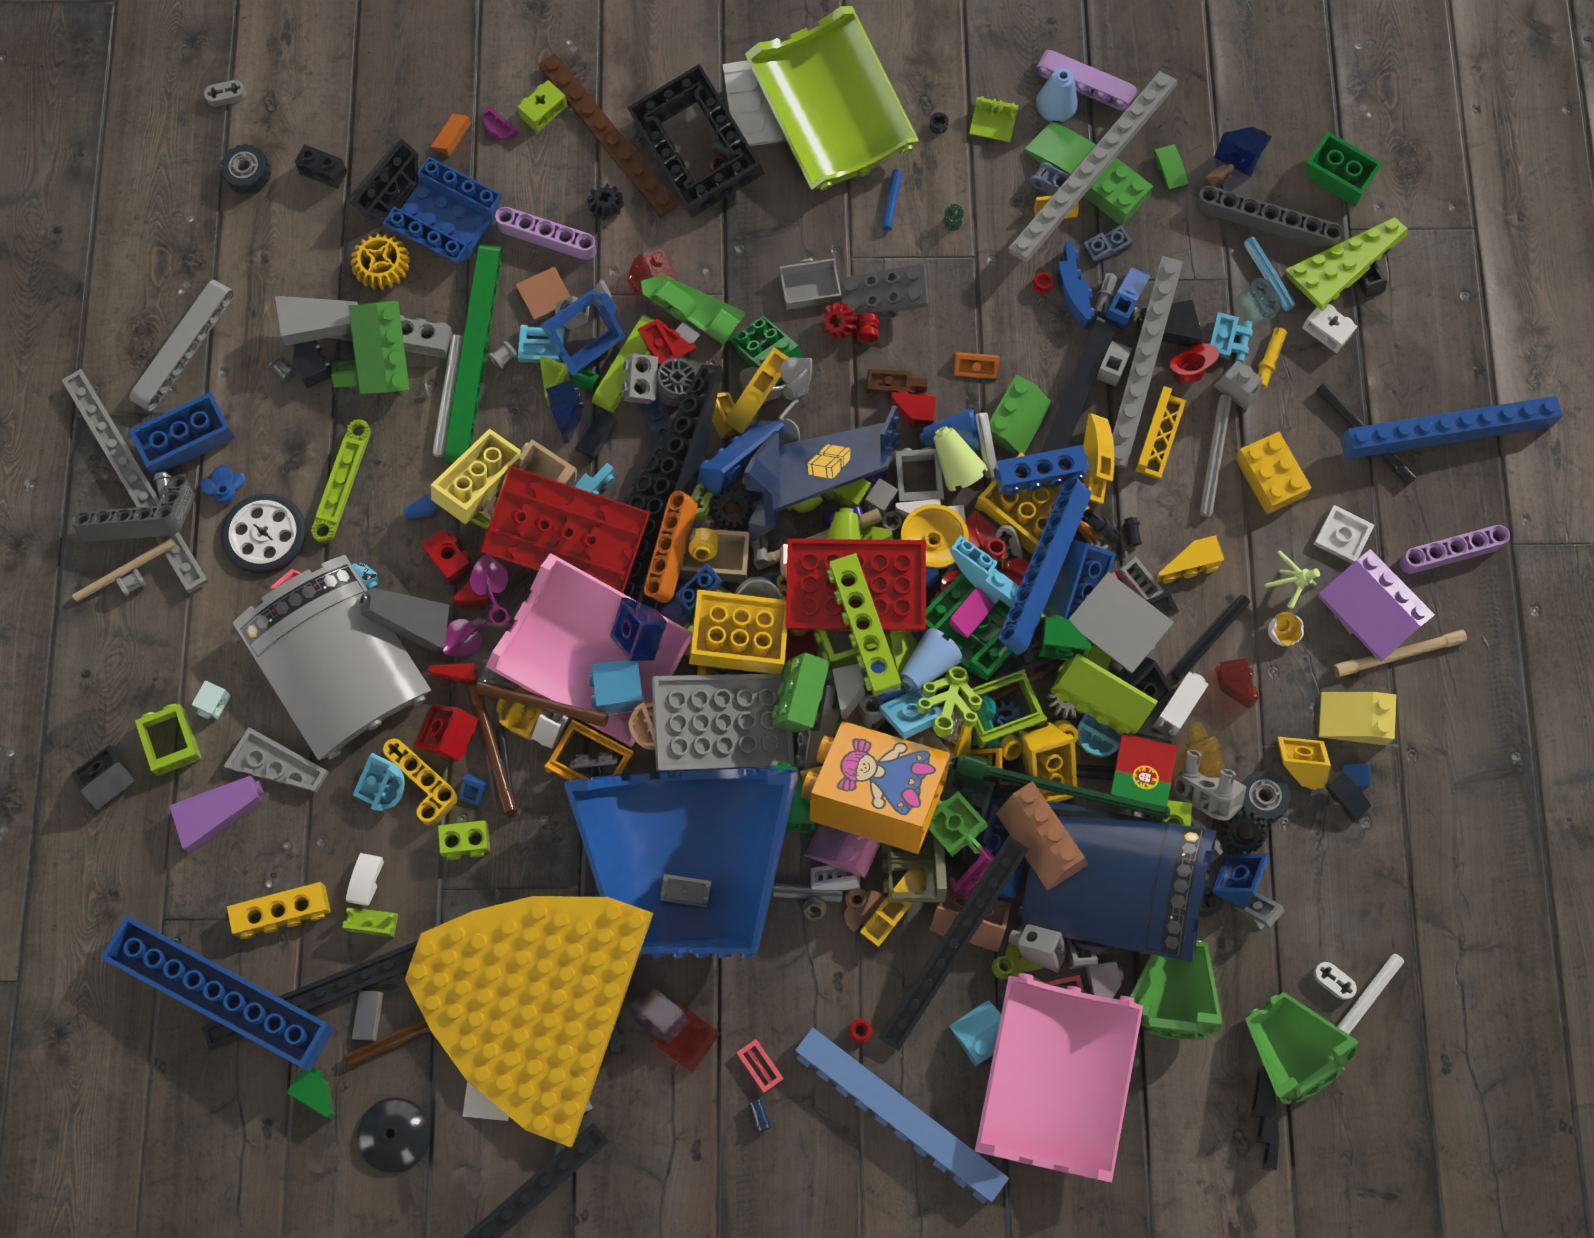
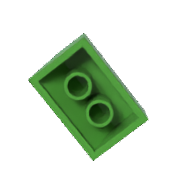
M1016 375L989 421L993 444L1017 456L1021 452L1025 454L1053 404L1036 384Z

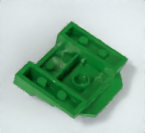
M961 573L926 608V631L934 628L944 633L942 637L948 641L951 638L962 654L959 665L987 681L1012 653L999 640V634L1011 607L999 599L968 638H965L949 626L950 618L976 589L965 575Z

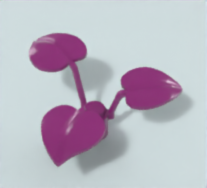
M489 554L482 556L476 562L470 575L472 590L477 595L488 593L493 607L487 614L488 620L476 625L474 628L471 622L466 619L452 621L446 630L445 648L443 649V653L454 657L470 655L476 652L482 644V636L476 632L478 629L491 623L503 625L509 622L512 623L509 627L510 630L515 620L508 617V612L505 608L498 606L493 596V593H500L506 588L509 579L503 565Z

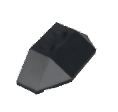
M401 138L378 161L355 190L349 203L365 217H387L394 206L400 209L419 184L418 152Z

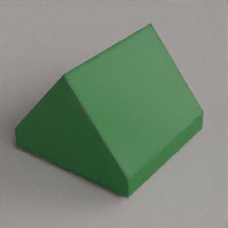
M582 368L575 375H572V386L593 393L600 376Z

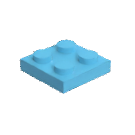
M922 689L911 691L880 705V713L903 739L932 727L935 719L942 715V711L937 706L931 707V711L928 714L918 712L917 705L919 699L929 698L922 694Z

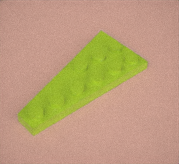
M1394 217L1285 269V276L1323 311L1332 299L1336 300L1340 296V292L1344 288L1350 287L1365 274L1374 261L1378 262L1385 251L1392 249L1405 238L1408 228Z

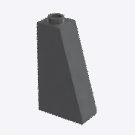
M370 588L361 595L359 605L362 607V616L430 652L437 653L445 648L449 604L377 588Z

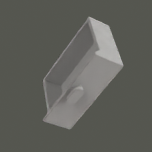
M811 258L803 259L800 261V264L780 266V280L786 310L841 302L842 294L835 258L813 261Z

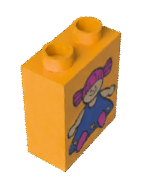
M842 721L835 738L825 735L821 741L817 754V763L823 764L820 773L809 771L802 787L801 798L811 801L809 821L919 854L947 780L950 753Z

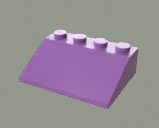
M1371 549L1358 558L1317 595L1380 662L1434 616L1433 612Z

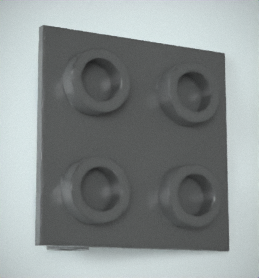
M613 751L599 752V756H590L589 753L577 754L576 758H572L570 769L585 777H590L589 767H591V775L594 777V766H598L599 776H601V766H603V775L614 774L619 765V762H617L618 754H613Z

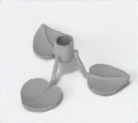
M792 357L784 360L780 373L782 380L787 384L776 386L772 389V391L783 390L785 398L792 400L779 416L778 422L785 424L779 441L780 445L800 441L798 426L792 420L784 419V417L799 402L798 398L808 393L812 374V358ZM749 367L740 372L739 378L743 392L759 368Z

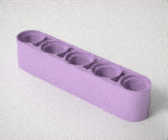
M1045 50L1036 67L1037 74L1048 80L1054 71L1059 68L1070 70L1074 76L1076 92L1121 111H1126L1138 92L1137 88L1131 83L1053 50Z
M501 207L495 214L498 229L506 235L583 260H591L596 255L595 240L589 233L509 207ZM504 219H510L508 222H502ZM526 225H529V226H530L529 228H526V229H523V228H522L523 226H526ZM544 232H550L548 235H542ZM566 238L570 239V240L567 241V242H563V241H562L563 239H566ZM584 245H590L589 248H582Z
M1495 525L1409 549L1400 559V568L1405 573L1413 574L1499 550L1509 540L1510 532L1505 526ZM1493 535L1499 537L1500 541H1496ZM1472 540L1476 541L1479 547L1474 546ZM1451 546L1457 548L1458 553L1452 551ZM1430 552H1434L1437 558H1433ZM1408 557L1415 559L1417 564H1412Z

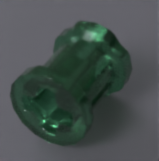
M957 204L947 206L944 212L943 224L949 231L958 230L962 225L961 219L963 218L964 211Z

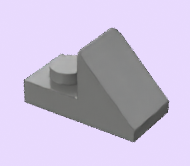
M1257 892L1245 909L1234 904L1235 908L1259 929H1263L1265 926L1270 928L1285 911L1281 904Z

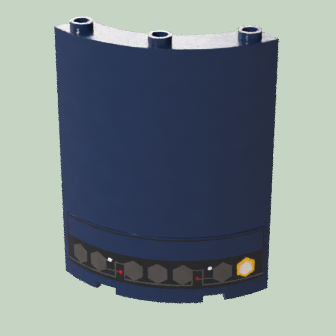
M1048 801L1049 806L1084 855L1088 866L1047 891L1027 861L1026 865L1029 867L1024 905H1020L1018 918L1022 919L1021 929H1025V926L1030 924L1060 932L1062 937L1192 962L1197 945L1200 922L1198 920L1200 905L1203 904L1206 873L1209 872L1215 850L1216 831Z

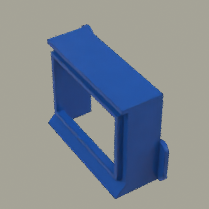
M590 290L540 325L561 362L567 365L568 372L571 375H575L580 369L625 338L614 316L616 308L607 293L602 294ZM594 303L608 330L570 357L555 329Z

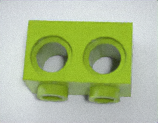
M485 820L438 825L440 854L443 858L447 857V860H458L463 855L478 858L483 857L484 853H490L489 828ZM475 835L482 836V840L478 845L470 843ZM458 838V844L455 847H447L449 839Z

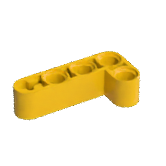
M398 739L388 740L383 747L386 757L390 762L396 764L402 773L427 795L417 808V816L426 826H435L456 805L457 794L445 780ZM394 748L403 755L402 759L395 753H392ZM409 763H418L415 770L407 771ZM427 777L434 778V782L430 786L423 785ZM444 792L451 793L449 800L440 801V796ZM434 809L433 817L429 819L424 818L426 810Z

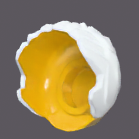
M1279 613L1269 623L1268 635L1278 645H1294L1304 635L1303 621L1292 613Z

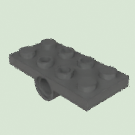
M924 263L840 278L842 304L847 303L848 309H855L852 316L859 317L863 313H873L881 319H891L896 317L899 311L929 306L927 274Z

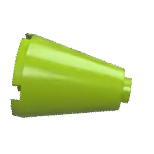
M840 508V512H835L826 539H861L858 515L853 513V509Z

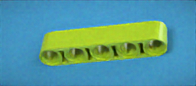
M646 315L640 318L596 389L592 403L611 413L615 411L624 396L621 392L622 383L625 381L626 375L623 372L624 360L632 353L650 354L637 330L654 319ZM636 363V369L639 371L642 365Z

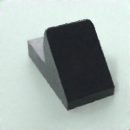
M1002 756V769L1020 773L1018 757L1014 760H1006ZM995 778L994 791L1016 792L1021 789V784Z

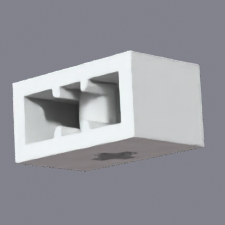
M1327 304V308L1323 311L1317 307L1307 318L1302 328L1335 353H1338L1358 326L1350 318L1344 317L1337 312L1332 305Z

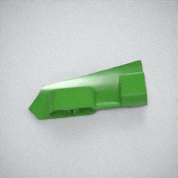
M664 274L641 281L643 296L678 320H687L722 345L727 342L745 316L744 311Z

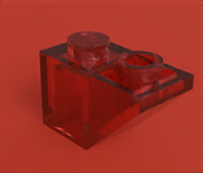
M1247 658L1219 662L1215 670L1220 690L1246 708H1252L1258 700V690L1252 684L1253 669L1250 664L1248 665Z

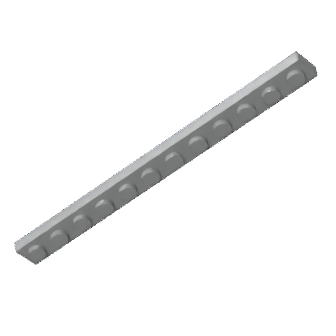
M1161 71L1158 72L1009 247L1010 254L1026 263L1175 89L1177 79Z
M82 369L62 379L66 389L137 507L157 506L160 501L159 497ZM179 532L170 536L155 537L159 545L170 538L174 540L176 546L167 550L164 554L188 593L209 582Z

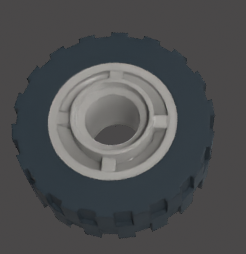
M237 145L233 149L231 148L227 154L225 153L223 160H221L220 171L230 188L235 192H240V194L257 192L270 179V163L261 149L256 148L254 145Z
M1267 770L1256 771L1252 775H1248L1242 782L1246 786V792L1241 811L1245 808H1249V812L1255 810L1257 811V816L1260 814L1263 816L1262 821L1266 820L1267 824H1270V822L1274 823L1281 818L1289 808L1291 790H1289V785L1283 780V777L1276 775L1275 772H1267ZM1259 793L1266 794L1269 801H1262L1259 798Z

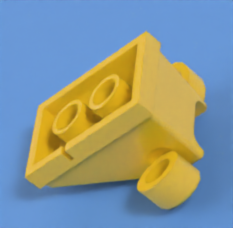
M1059 720L1054 724L1047 722V727L1030 732L1020 730L1019 737L1013 734L1007 735L1000 742L999 748L1003 749V757L1006 760H1014L1020 754L1022 755L1026 775L1077 786V777L1075 776L1077 775L1075 742L1079 738V732L1070 721ZM1038 788L1047 803L1048 801L1060 802L1073 798V796Z

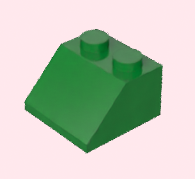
M1059 615L1045 618L1040 632L1039 657L1071 660L1078 653L1087 658L1091 650V644L1070 620L1064 619V617Z

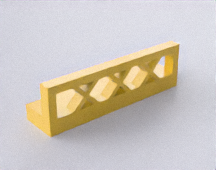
M1165 386L1159 396L1135 472L1159 480L1162 477L1186 400L1170 395L1172 388ZM1171 402L1180 405L1178 411L1170 414L1166 408L1167 403ZM1168 420L1172 430L1163 433L1160 425ZM1162 439L1166 449L1157 453L1154 443ZM1155 458L1160 466L1158 472L1146 468L1148 462Z

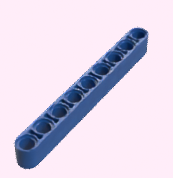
M1076 476L1067 479L1061 487L999 634V640L1016 655L1023 653L1031 642L1091 497V491Z

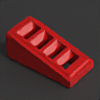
M474 663L432 665L428 667L429 673L434 678L468 685L478 683V670Z

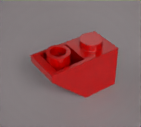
M906 391L892 392L891 406H897V413L910 427L923 428L933 424L935 396L927 393L909 394Z

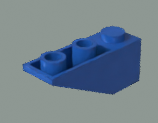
M1131 267L1108 310L1106 319L1118 323L1117 327L1125 330L1150 279V275Z

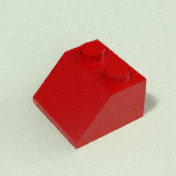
M432 705L415 743V747L445 759L461 761L466 753L468 742L476 730L478 718L458 707Z

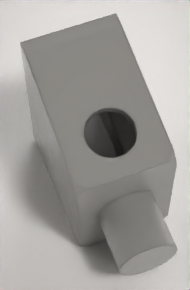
M1236 361L1224 372L1213 387L1223 394L1230 395L1233 402L1247 411L1260 395L1262 378L1253 372L1250 366Z
M1027 924L1023 933L1012 930L1010 933L1009 943L1019 947L1022 958L1057 973L1059 972L1067 954L1060 932Z

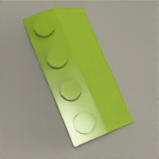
M1078 653L1061 669L1050 690L1060 700L1076 706L1077 710L1096 718L1097 722L1111 727L1119 735L1124 733L1133 736L1143 725L1158 702Z

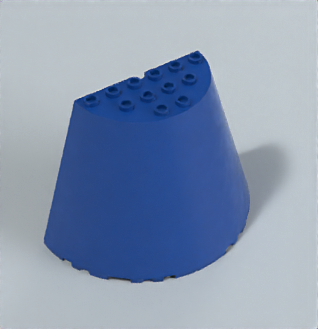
M755 767V769L652 771L629 775V779H627V774L565 782V789L600 897H610L653 913L638 957H642V954H650L651 958L664 957V954H672L673 958H682L690 953L695 954L696 958L709 957V954H717V957L725 958L731 957L732 953H740V957L743 958L755 956V953L759 951L798 778L797 770L785 768L782 772L778 771V767ZM664 874L711 881L707 908L660 901Z

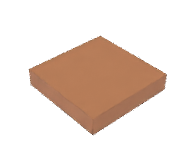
M555 266L516 284V288L535 323L554 315L556 303L571 297Z

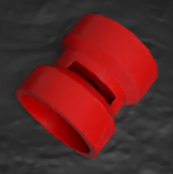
M873 313L860 314L858 317L860 328L858 329L857 338L864 342L877 341L879 339L877 327L880 323V317Z

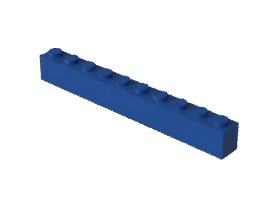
M1557 396L1349 428L1340 438V443L1347 460L1553 427L1563 414Z

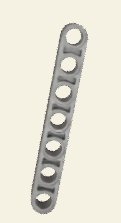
M211 280L132 389L129 398L131 402L150 412L158 406L232 301L234 290L216 280Z

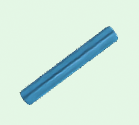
M1255 237L1246 239L1244 246L1284 311L1293 309L1295 306L1294 300Z

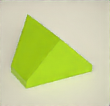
M540 357L547 406H550L570 384V377L566 364L547 357Z

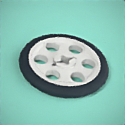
M275 494L253 495L240 501L226 516L221 532L222 547L231 562L242 570L252 573L274 572L287 566L299 554L305 542L306 525L301 511L293 502L285 497ZM255 509L263 510V515L260 518H252L251 514ZM278 512L285 513V518L281 522L273 520L274 515ZM240 525L248 527L247 532L243 535L236 534V529ZM255 526H257L260 530H267L268 536L272 539V541L267 536H261L258 529ZM283 532H290L291 538L287 542L280 541V535ZM248 544L253 545L254 550L251 554L245 555L242 553L244 546ZM268 548H274L276 554L272 558H265V551Z

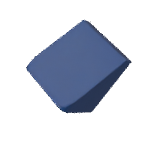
M1370 764L1343 765V772L1359 789L1366 790L1370 787Z
M467 774L462 779L457 799L480 806L489 781Z

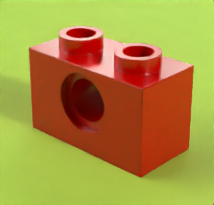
M442 529L421 545L431 561L449 584L452 585L472 570L470 564L472 559L465 549L460 551L456 546L459 542L452 533L447 534ZM448 552L454 553L450 559L443 558Z

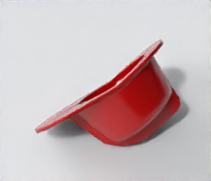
M1202 343L1194 345L1171 359L1169 363L1170 369L1176 373L1178 382L1181 385L1198 382L1203 378L1206 369L1217 361L1219 351L1211 344Z

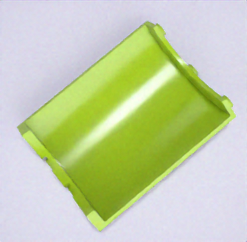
M840 6L819 20L820 25L810 31L804 28L790 34V39L783 42L780 39L759 42L745 53L811 190L820 189L824 191L834 184L855 176L864 177L871 172V169L900 153L906 154L913 150V145L919 142L853 6Z

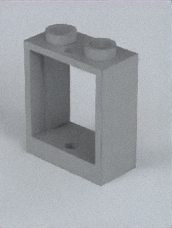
M924 447L921 450L903 448L895 451L894 462L898 503L940 499L941 505H943L942 469L936 449L933 447ZM934 460L936 491L904 493L902 462Z

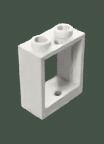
M1188 672L1152 728L1164 735L1174 737L1209 685L1205 682V679L1197 673L1192 674Z

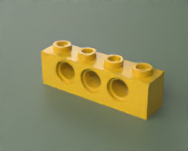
M321 882L227 906L232 934L240 937V939L252 938L255 936L254 933L264 931V933L275 932L278 930V927L287 925V927L298 926L302 924V920L311 919V921L325 918V914L331 913L326 887ZM307 900V908L304 911H298L299 903ZM283 906L285 909L284 914L276 918V909ZM255 913H261L260 921L252 924V916Z

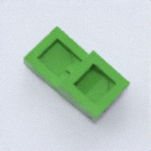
M1175 144L1153 150L1158 170L1162 171L1166 190L1189 184Z

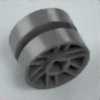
M679 358L664 361L657 372L656 398L667 406H678L680 401L684 400L690 392L688 388L697 374L694 367L689 362Z

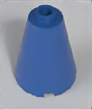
M968 408L923 427V432H920L921 445L936 449L933 439L936 435L935 432L947 426L948 428H953L974 452L981 451L975 421V409Z

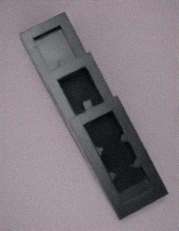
M1265 1066L1257 1069L1250 1116L1260 1118L1256 1143L1265 1145L1262 1169L1275 1171L1277 1170L1279 1151L1278 1112L1274 1088Z

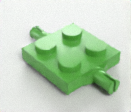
M958 791L951 798L943 802L939 799L928 829L950 855L954 856L967 845L975 854L979 853L976 847L980 851L983 847L975 838L988 827V824Z

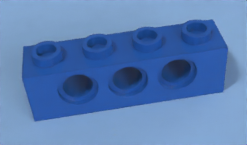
M1083 445L996 461L993 472L1000 495L1006 493L1014 495L1027 489L1035 491L1048 485L1056 487L1073 476L1083 481L1087 477L1090 467ZM1063 465L1067 467L1068 470H1063L1059 466ZM1038 470H1044L1047 474H1041ZM1016 474H1022L1025 478H1019Z

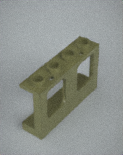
M929 829L923 841V850L919 854L913 852H893L890 845L881 843L882 853H886V858H882V872L887 873V879H883V893H888V902H946L947 882L944 847ZM894 870H923L925 873L926 890L924 892H895L893 890L892 872Z

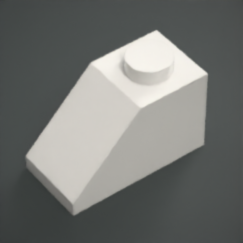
M544 711L538 718L532 739L552 749L560 741L573 718Z

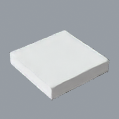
M1334 505L1313 545L1353 564L1359 558L1374 524Z

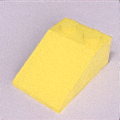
M1321 692L1318 737L1387 746L1395 739L1396 694L1379 692Z

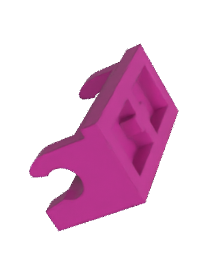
M976 848L979 851L980 857L960 879L957 878L955 881L952 876L948 879L954 891L967 899L994 858L987 848L984 850L982 848L981 851Z

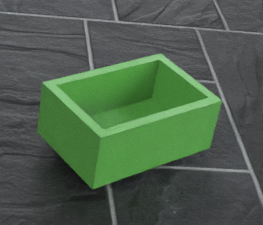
M802 653L785 663L783 674H785L784 681L780 684L777 692L779 696L778 704L774 706L771 717L774 718L773 726L794 733H800L813 728L830 661L808 653Z

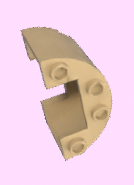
M533 439L522 447L519 458L524 463L517 468L570 485L571 481H576L577 469ZM494 495L491 499H487L482 507L483 511L481 514L491 520L498 499Z

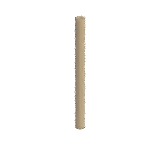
M172 538L168 539L72 595L76 602L81 601L114 582L117 578H121L176 546Z

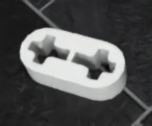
M1323 962L1315 967L1313 971L1314 979L1340 1000H1347L1355 995L1357 991L1355 982L1336 966L1329 962ZM1327 968L1329 970L1328 975L1334 980L1329 977L1323 979L1320 969L1324 970ZM1336 982L1341 985L1348 984L1347 989L1350 993L1342 994L1340 992L1342 988Z

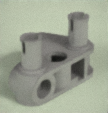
M1188 750L1184 769L1180 770L1178 775L1172 780L1174 794L1185 802L1192 803V806L1214 819H1231L1243 807L1246 786L1234 780L1236 773L1232 770H1221L1220 778H1208L1198 772L1202 753L1196 750Z

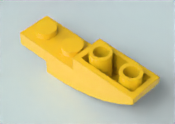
M773 347L724 421L725 424L740 434L744 433L780 379L781 365L784 360L789 358L788 356Z
M1089 413L1083 448L1090 470L1083 484L1091 491L1089 502L1103 504L1106 483L1113 481V436L1108 419Z
M908 870L893 890L895 892H922L926 888L924 871ZM887 896L860 933L879 947L914 902H888Z

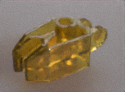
M1198 721L1190 723L1186 729L1190 743L1186 744L1185 753L1188 750H1196L1202 753L1198 772L1208 778H1220V771L1225 769V765L1220 753L1221 746L1218 739L1213 735L1208 736L1202 723Z

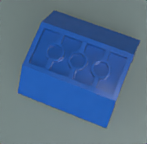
M428 157L418 171L419 184L401 210L395 206L384 220L383 225L457 264L472 256L493 225L502 194Z

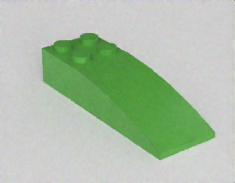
M1051 121L1024 151L1039 163L1048 162L1055 168L1071 175L1096 144L1070 129ZM1115 158L1083 197L1119 225L1123 226L1149 199L1153 185L1119 159Z

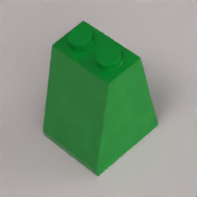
M780 762L777 765H772V767H778V771L782 772L785 768L797 770L790 763ZM798 773L786 831L815 833L816 822L809 821L810 802L801 798L803 784Z

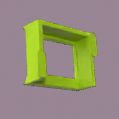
M1025 669L972 688L974 693L979 696L1019 682L1032 713L985 732L978 718L976 725L972 727V733L979 749L984 748L986 743L1036 724L1038 727L1045 724L1047 717L1042 712ZM961 692L960 697L967 705L968 698Z

